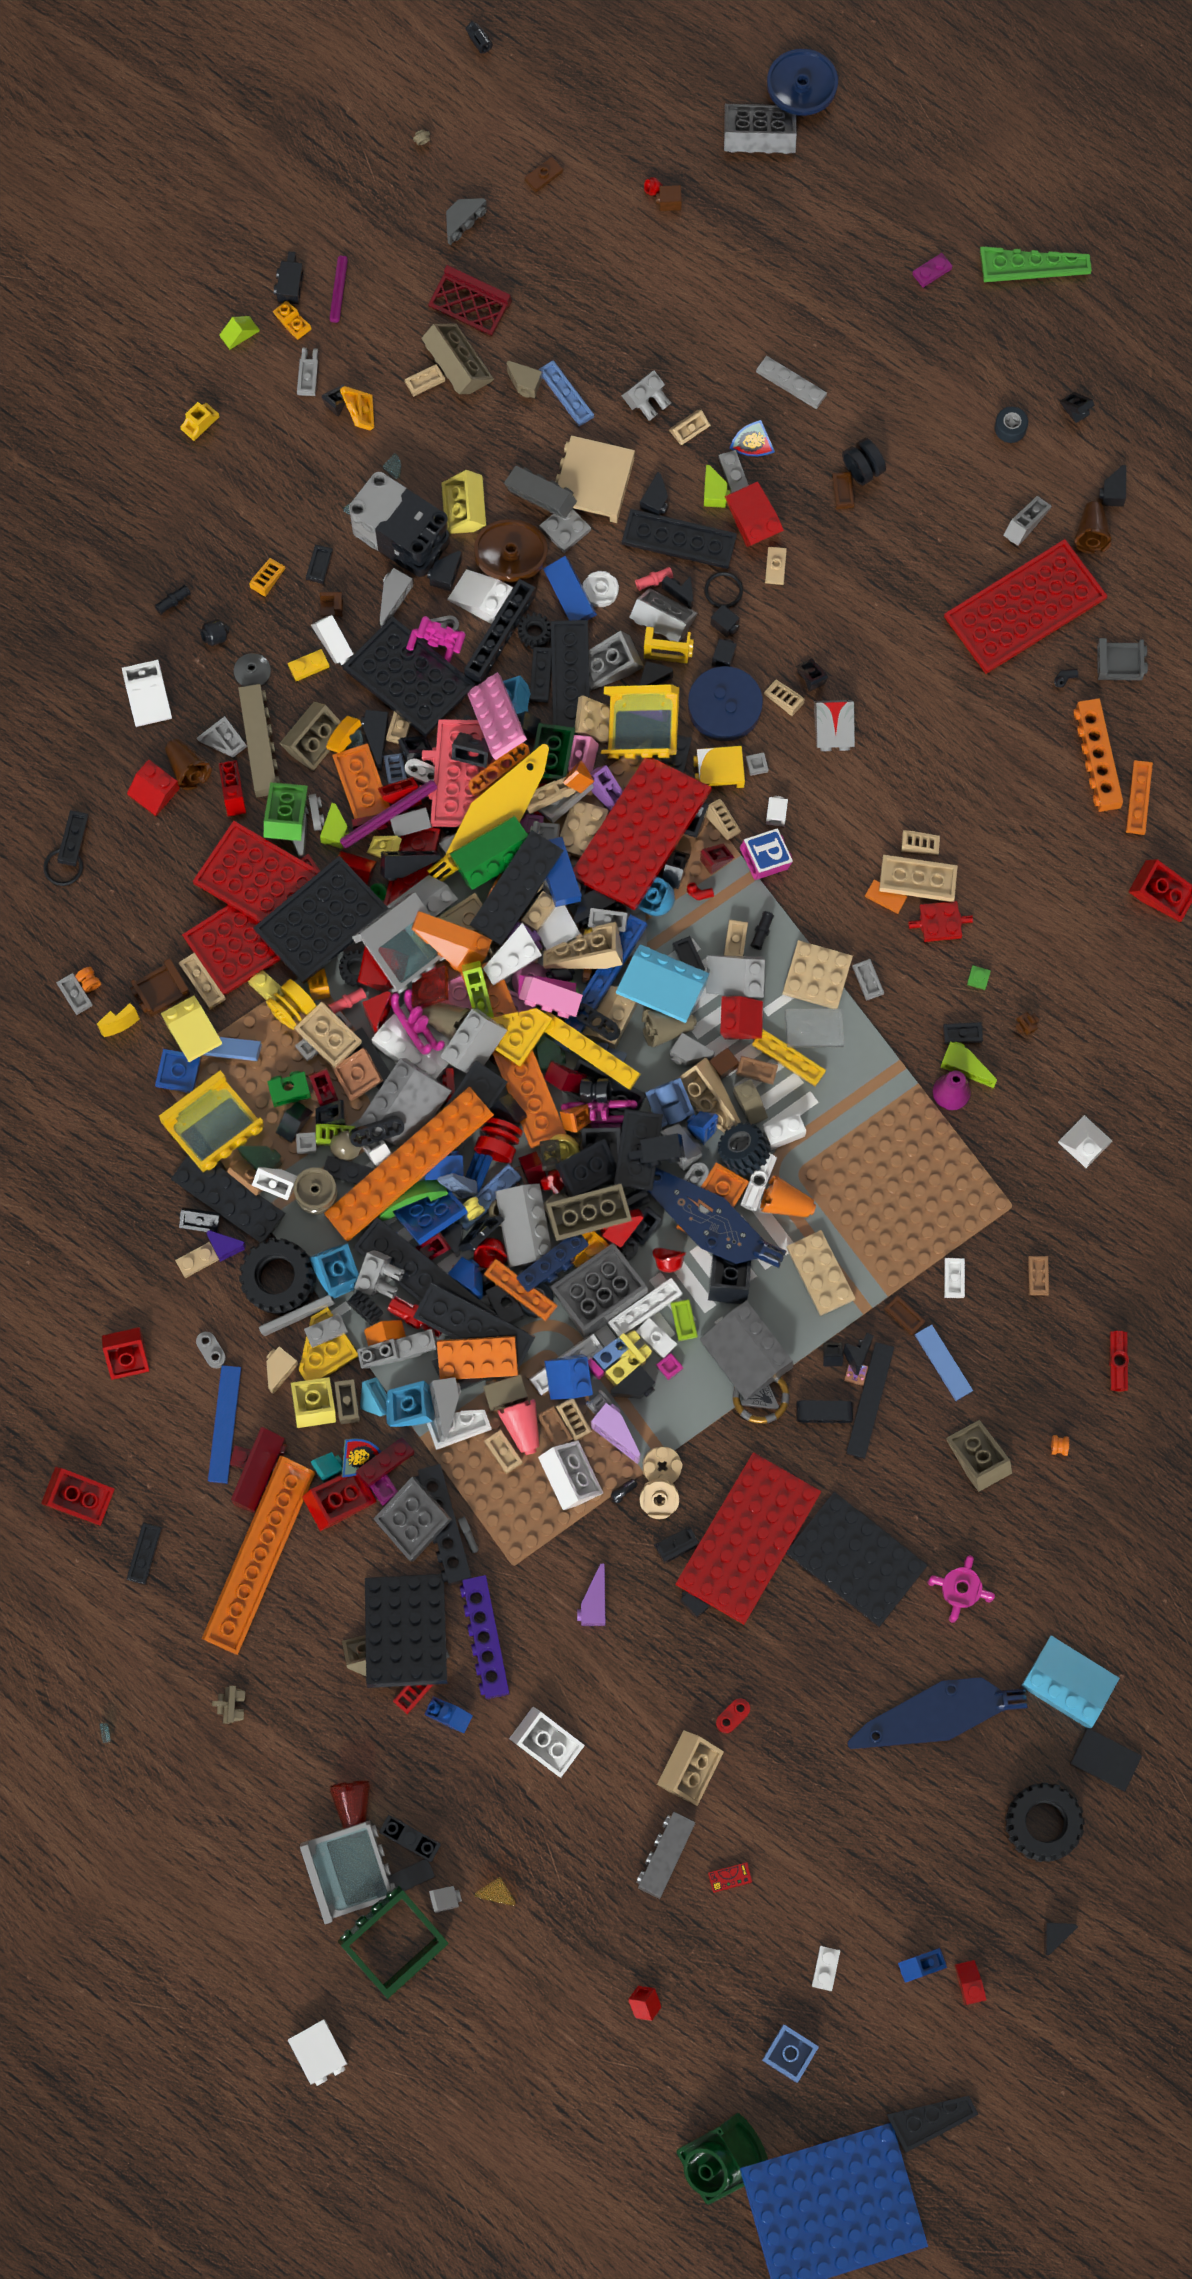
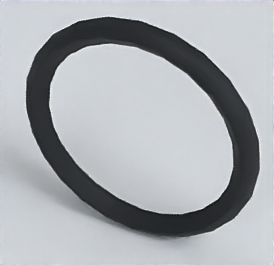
M718 572L707 580L704 592L707 600L712 605L719 608L724 605L729 608L736 605L742 598L743 586L740 579L734 574ZM718 576H729L739 585L738 597L729 604L716 603L709 596V584Z
M60 848L52 851L44 861L45 876L50 882L59 886L73 884L79 879L83 871L81 857H78L79 871L77 875L67 882H59L51 878L47 869L49 860L52 856L59 853Z

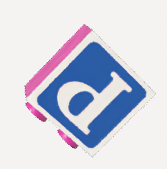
M778 828L744 839L740 846V850L754 880L788 870L793 862L792 855L787 850L784 838L780 835Z

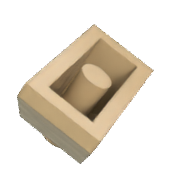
M278 1347L276 1350L273 1349L268 1354V1360L266 1361L268 1387L272 1394L277 1391L298 1366L297 1360L281 1347Z

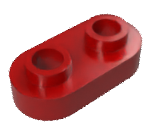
M744 1699L734 1700L718 1716L716 1720L717 1729L725 1734L732 1732L749 1715V1703ZM742 1705L744 1711L738 1712L736 1707ZM728 1719L730 1725L724 1726L722 1721Z

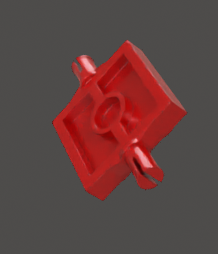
M957 901L921 904L919 906L920 919L908 921L909 929L920 928L923 933L924 942L961 939L962 924L973 923V916H961Z

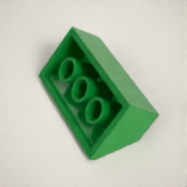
M512 816L451 852L450 856L466 885L473 890L506 870L528 834L517 818Z

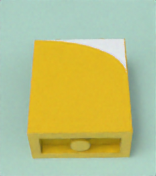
M742 746L697 749L696 756H693L694 767L698 768V773H695L696 780L709 786L736 784L737 788H744L745 777Z

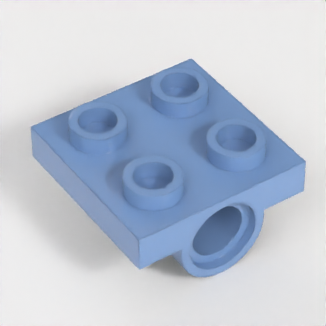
M680 1077L644 1092L652 1113L663 1114L661 1127L682 1121L687 1116L695 1113Z

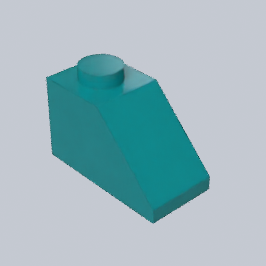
M332 1452L311 1461L314 1470L323 1483L332 1480L342 1473L343 1461L339 1455L334 1456Z

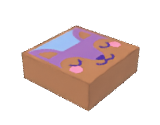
M848 1364L844 1381L863 1386L868 1366L863 1365L859 1376H857Z

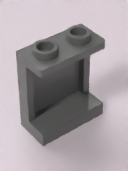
M1099 638L1097 644L1098 680H1142L1144 674H1147L1148 664L1144 663V657L1147 656V645H1144V639H1140L1139 643H1107V638Z

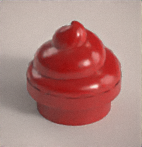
M650 177L645 180L644 191L654 196L656 193H659V186L663 185L657 178Z

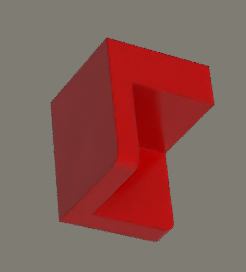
M637 1986L628 1999L633 2014L638 2019L652 2021L661 2009V2003L655 1988Z

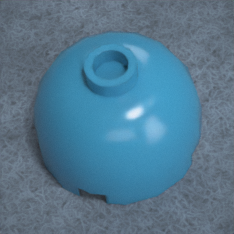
M656 877L640 902L639 909L651 916H662L668 913L675 902V893L671 885L665 880Z

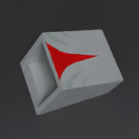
M814 701L816 747L820 748V751H832V747H839V751L850 750V747H855L854 701Z

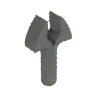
M465 1516L457 1519L471 1552H478L479 1548Z

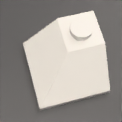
M1085 1115L1058 1141L1085 1168L1112 1142Z

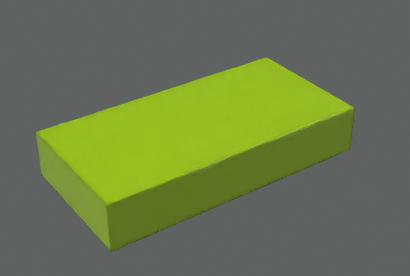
M690 1300L670 1303L678 1342L698 1338Z

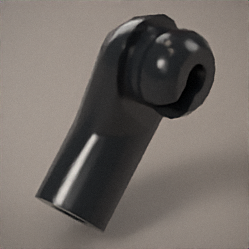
M1078 669L1061 670L1054 679L1055 686L1059 688L1064 687L1068 679L1078 678Z
M630 1479L614 1489L611 1493L612 1501L614 1503L622 1502L623 1496L637 1487V1482L634 1479Z

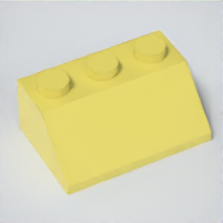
M465 470L442 482L443 510L448 517L447 530L449 534L475 532L485 527L486 517L482 475Z

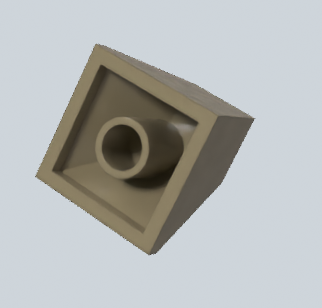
M366 1635L342 1641L347 1668L366 1676Z

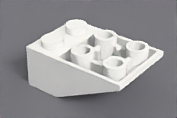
M154 660L123 667L122 672L135 726L138 727L172 719L159 661Z

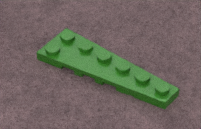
M980 247L984 282L1091 274L1092 271L1089 254L1050 251L1049 253H1039L1036 250L1025 252L1021 251V249L1011 251L1003 250V248Z

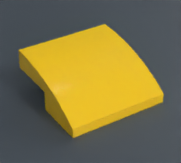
M129 1003L116 1016L110 1011L97 1023L101 1034L107 1037L124 1031L135 1024L140 1018L135 1007Z

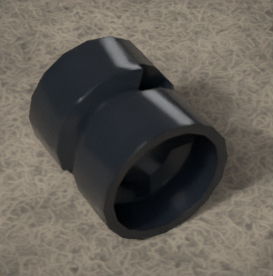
M582 1078L580 1083V1099L582 1103H593L594 1100L598 1103H610L612 1087L609 1078H599L597 1081L594 1078Z

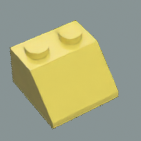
M330 1377L291 1383L297 1428L336 1422Z

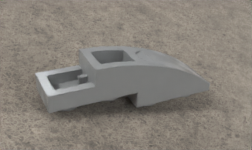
M430 1329L400 1339H390L357 1349L361 1368L364 1369L423 1355L422 1353L437 1349V1341L434 1330Z

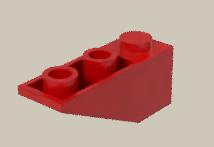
M237 760L219 763L228 817L245 814L246 808Z

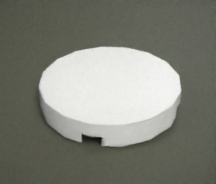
M606 571L593 572L583 582V588L591 604L595 607L609 606L618 596L619 585L617 579Z

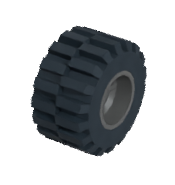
M741 1122L737 1126H731L730 1130L727 1129L724 1132L725 1135H721V1142H718V1153L730 1171L737 1175L740 1173L742 1175H747V1173L753 1174L755 1170L759 1171L761 1166H765L767 1163L766 1159H769V1152H771L770 1144L755 1124L751 1125L749 1122L743 1124Z

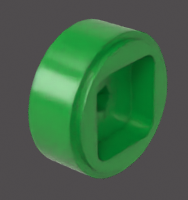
M382 883L373 884L370 889L381 901H384L387 887Z

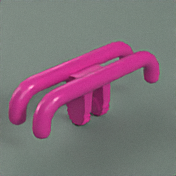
M407 989L404 994V1002L410 1012L408 1019L399 1006V994L397 992L393 993L391 997L392 1009L418 1051L423 1055L429 1054L432 1048L436 1051H441L445 1046V1042L442 1040L437 1042L427 1027L428 1017L422 1016L423 1009L421 1006L415 1007L412 1002V990ZM423 1033L429 1044L424 1046L417 1034Z
M610 1100V1103H598L597 1101L588 1103L590 1120L592 1121L589 1124L623 1123L624 1115L609 1116V1108H636L637 1102L635 1100ZM564 1103L561 1106V1110H566L587 1103Z

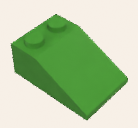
M270 782L264 818V838L302 840L308 786Z

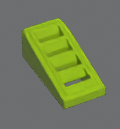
M316 1124V1145L330 1146L332 1140L330 1139V1131H334L335 1136L338 1135V1131H341V1133L342 1131L350 1132L355 1126ZM322 1131H326V1139L322 1138Z

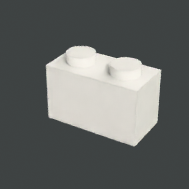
M796 1114L764 1127L762 1133L768 1140L771 1150L805 1137L806 1129L800 1115Z

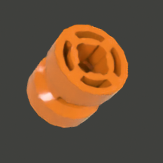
M86 967L75 975L78 982L82 983V989L85 993L92 992L101 985V981L98 977H95L92 967Z

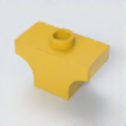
M197 402L185 414L186 419L180 427L186 435L195 441L220 416L207 403L201 405Z

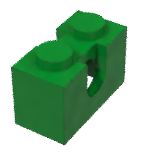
M294 1071L289 1074V1077L275 1076L270 1081H267L274 1108L311 1098L305 1072ZM292 1084L294 1087L292 1090L286 1091L284 1086Z

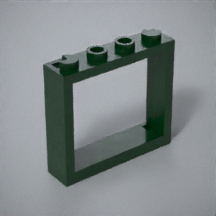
M400 1886L394 1888L391 1892L389 1890L385 1899L381 1902H376L371 1907V1911L366 1916L362 1915L355 1922L356 1925L350 1930H345L338 1940L341 1947L387 1999L449 1944ZM403 1899L435 1938L388 1981L382 1984L350 1945L396 1903Z

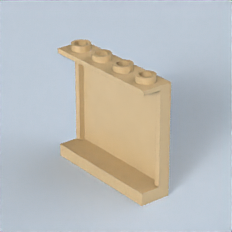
M571 436L570 441H566L564 448L566 456L561 459V474H557L555 482L561 488L567 487L573 491V496L577 500L573 507L574 509L609 516L610 522L617 523L635 459V450Z

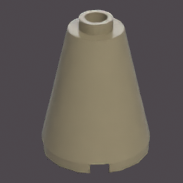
M431 1000L421 1004L423 1009L422 1016L428 1017V1024L449 1041H451L471 1011L469 1008Z
M648 1009L642 1013V1022H645L646 1027L643 1028V1034L648 1046L651 1047L659 1046L677 1038L681 1033L686 1034L693 1031L694 1026L697 1025L696 1017L692 1013L686 1023L656 1010Z

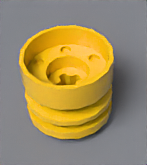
M289 979L280 987L284 996L282 997L278 993H274L273 997L275 1000L268 998L266 1004L271 1009L272 1014L282 1024L294 1030L296 1026L295 1021L297 1023L302 1021L299 1013L307 1016L317 1006L296 982Z

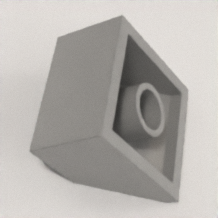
M678 1123L663 1130L660 1136L676 1133L682 1135L685 1158H680V1162H677V1164L685 1171L702 1158L701 1151L703 1149L697 1141L693 1142L691 1140V1134L686 1127H681Z

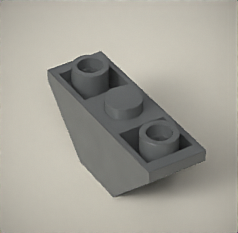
M484 198L458 199L446 211L448 244L451 245L454 241H458L466 229H470L479 217L484 216L487 211V204Z

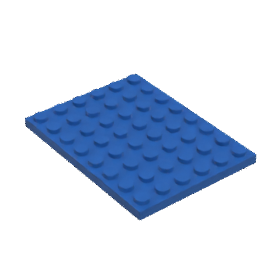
M891 2123L740 2168L770 2279H828L928 2247L897 2137Z

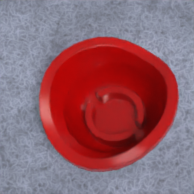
M495 1238L484 1239L478 1248L475 1249L473 1256L474 1261L481 1268H489L495 1259L502 1264L507 1261L504 1244Z
M655 1248L652 1252L657 1268L662 1272L668 1273L681 1269L684 1256L687 1254L686 1252L665 1248Z

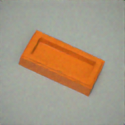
M874 879L865 897L899 914L907 896L879 891L880 882Z

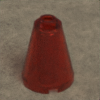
M369 1781L343 1782L330 1786V1793L343 1829L366 1822L370 1790ZM365 1830L349 1835V1837H360L362 1836L361 1833L365 1832Z

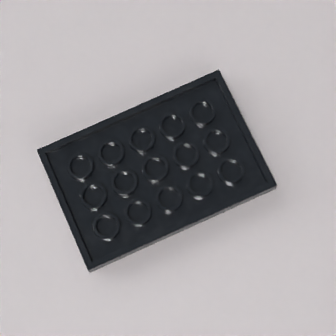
M392 616L343 665V669L405 721L410 723L422 735L427 737L438 725V720H443L468 695L470 690L475 687V683L418 637L413 651L406 649L411 631Z
M338 856L253 927V929L304 984L354 942L353 935L389 908L350 866Z
M833 1492L786 1552V1555L877 1627L883 1624L928 1566L836 1492Z
M442 1574L365 1578L367 1688L447 1684L445 1589Z

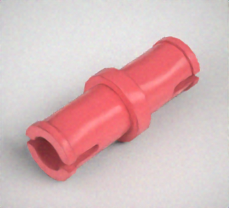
M670 567L658 572L653 571L648 576L636 579L635 584L637 589L641 591L652 585H659L666 576L673 578V573Z
M360 987L348 995H342L341 999L329 1004L328 1008L336 1014L346 1008H352V1005L367 997L364 990Z

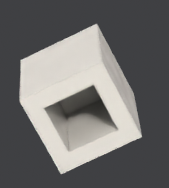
M781 796L769 797L767 825L784 827L788 799H784Z

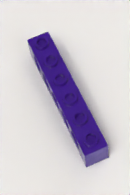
M486 1575L464 1579L463 1585L460 1586L462 1598L466 1597L467 1605L463 1606L465 1616H470L471 1624L467 1625L469 1636H474L475 1644H471L473 1656L477 1655L479 1663L475 1664L477 1676L481 1675L483 1682L479 1683L480 1693L485 1695L486 1699L509 1695ZM472 1595H481V1602L477 1604L471 1602ZM478 1613H482L486 1616V1619L482 1623H477L474 1620L475 1616ZM481 1633L489 1634L490 1638L487 1642L482 1643L478 1640ZM486 1652L492 1653L494 1656L493 1660L490 1662L483 1661V1654ZM489 1672L497 1674V1679L494 1682H489L486 1679V1675Z

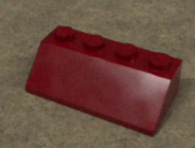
M261 1426L232 1495L231 1501L234 1506L256 1513L278 1459L286 1453L288 1445L285 1438Z

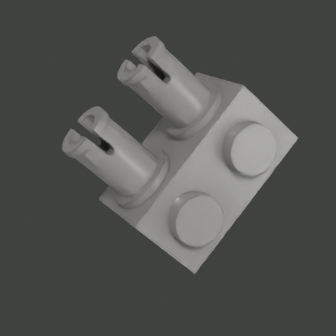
M655 371L647 374L621 395L632 410L640 408L648 421L658 414L648 402L649 397H653L662 410L671 404V401L662 391V387L665 384Z
M376 1250L367 1252L354 1289L370 1296L381 1293L394 1299L398 1287L387 1284L383 1280L385 1275L400 1281L403 1277L401 1274H404V1269L391 1265L392 1257Z

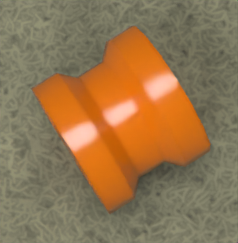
M1053 1435L1051 1455L1060 1453L1063 1456H1068L1069 1437L1059 1438L1057 1435Z

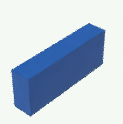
M566 556L543 568L569 621L589 620L597 615L570 560Z
M563 837L549 839L550 842L564 850L546 878L554 905L559 907L580 902L582 895Z

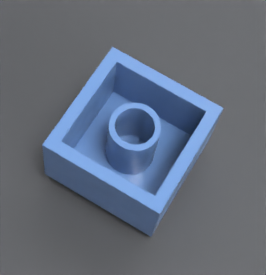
M783 2024L761 2061L798 2083L819 2047Z

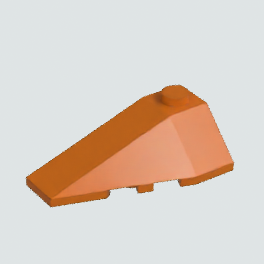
M420 911L417 912L412 926V930L421 939L430 944L440 957H444L450 963V966L460 973L464 964L476 961L482 963L487 956L492 939L475 931Z

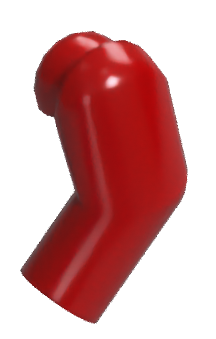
M694 882L687 885L688 895L696 900L714 897L712 888L701 890Z

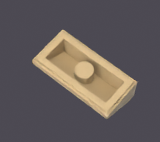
M696 410L671 427L669 431L679 444L683 445L711 425L703 411Z

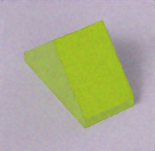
M250 316L232 317L219 336L230 350L260 330Z

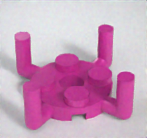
M424 616L419 629L412 630L406 649L413 651L417 637L428 640L427 643L430 646H445L447 650L444 659L450 663L453 652L460 653L465 632L454 631L448 626L446 629L440 627L441 623L433 622L427 616Z
M971 1555L965 1558L964 1567L950 1571L945 1578L932 1575L928 1579V1585L934 1586L937 1584L942 1586L944 1599L953 1606L949 1616L951 1623L956 1622L961 1608L974 1605L980 1597L985 1598V1601L988 1603L992 1602L995 1598L993 1592L982 1590V1583L979 1577L971 1570L974 1561ZM960 1582L965 1583L968 1587L967 1592L960 1593L957 1590V1584Z

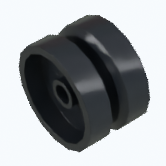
M866 437L858 441L855 447L851 446L842 452L847 470L851 472L854 480L862 486L872 481L873 476L878 477L886 472V464L882 454L876 445Z

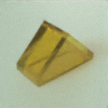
M501 1877L475 1894V1898L514 1907L516 1904Z

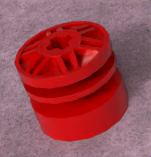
M491 1117L484 1123L485 1126L481 1128V1132L486 1136L478 1137L474 1150L478 1154L490 1155L494 1161L510 1164L516 1153V1149L511 1145L519 1144L518 1138L522 1136L523 1131L510 1122Z

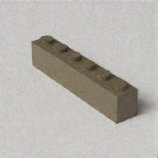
M260 684L238 687L256 798L268 796L270 782L280 783L279 776H275V770H278L277 760L272 757V753H275L274 742H270L269 736L272 735L271 724L267 725L266 720L270 718L268 707H264V701H267L266 691L261 689Z

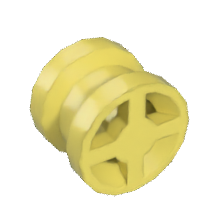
M472 1197L463 1203L468 1211L467 1218L469 1220L479 1217L485 1211L484 1207L479 1205L477 1197Z

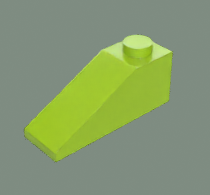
M476 961L462 965V972L472 1009L477 1008L493 1018L494 1014L481 962Z
M950 1042L941 1068L951 1072L960 1071L966 1078L994 1088L997 1079L968 1048H965V1045L962 1043Z

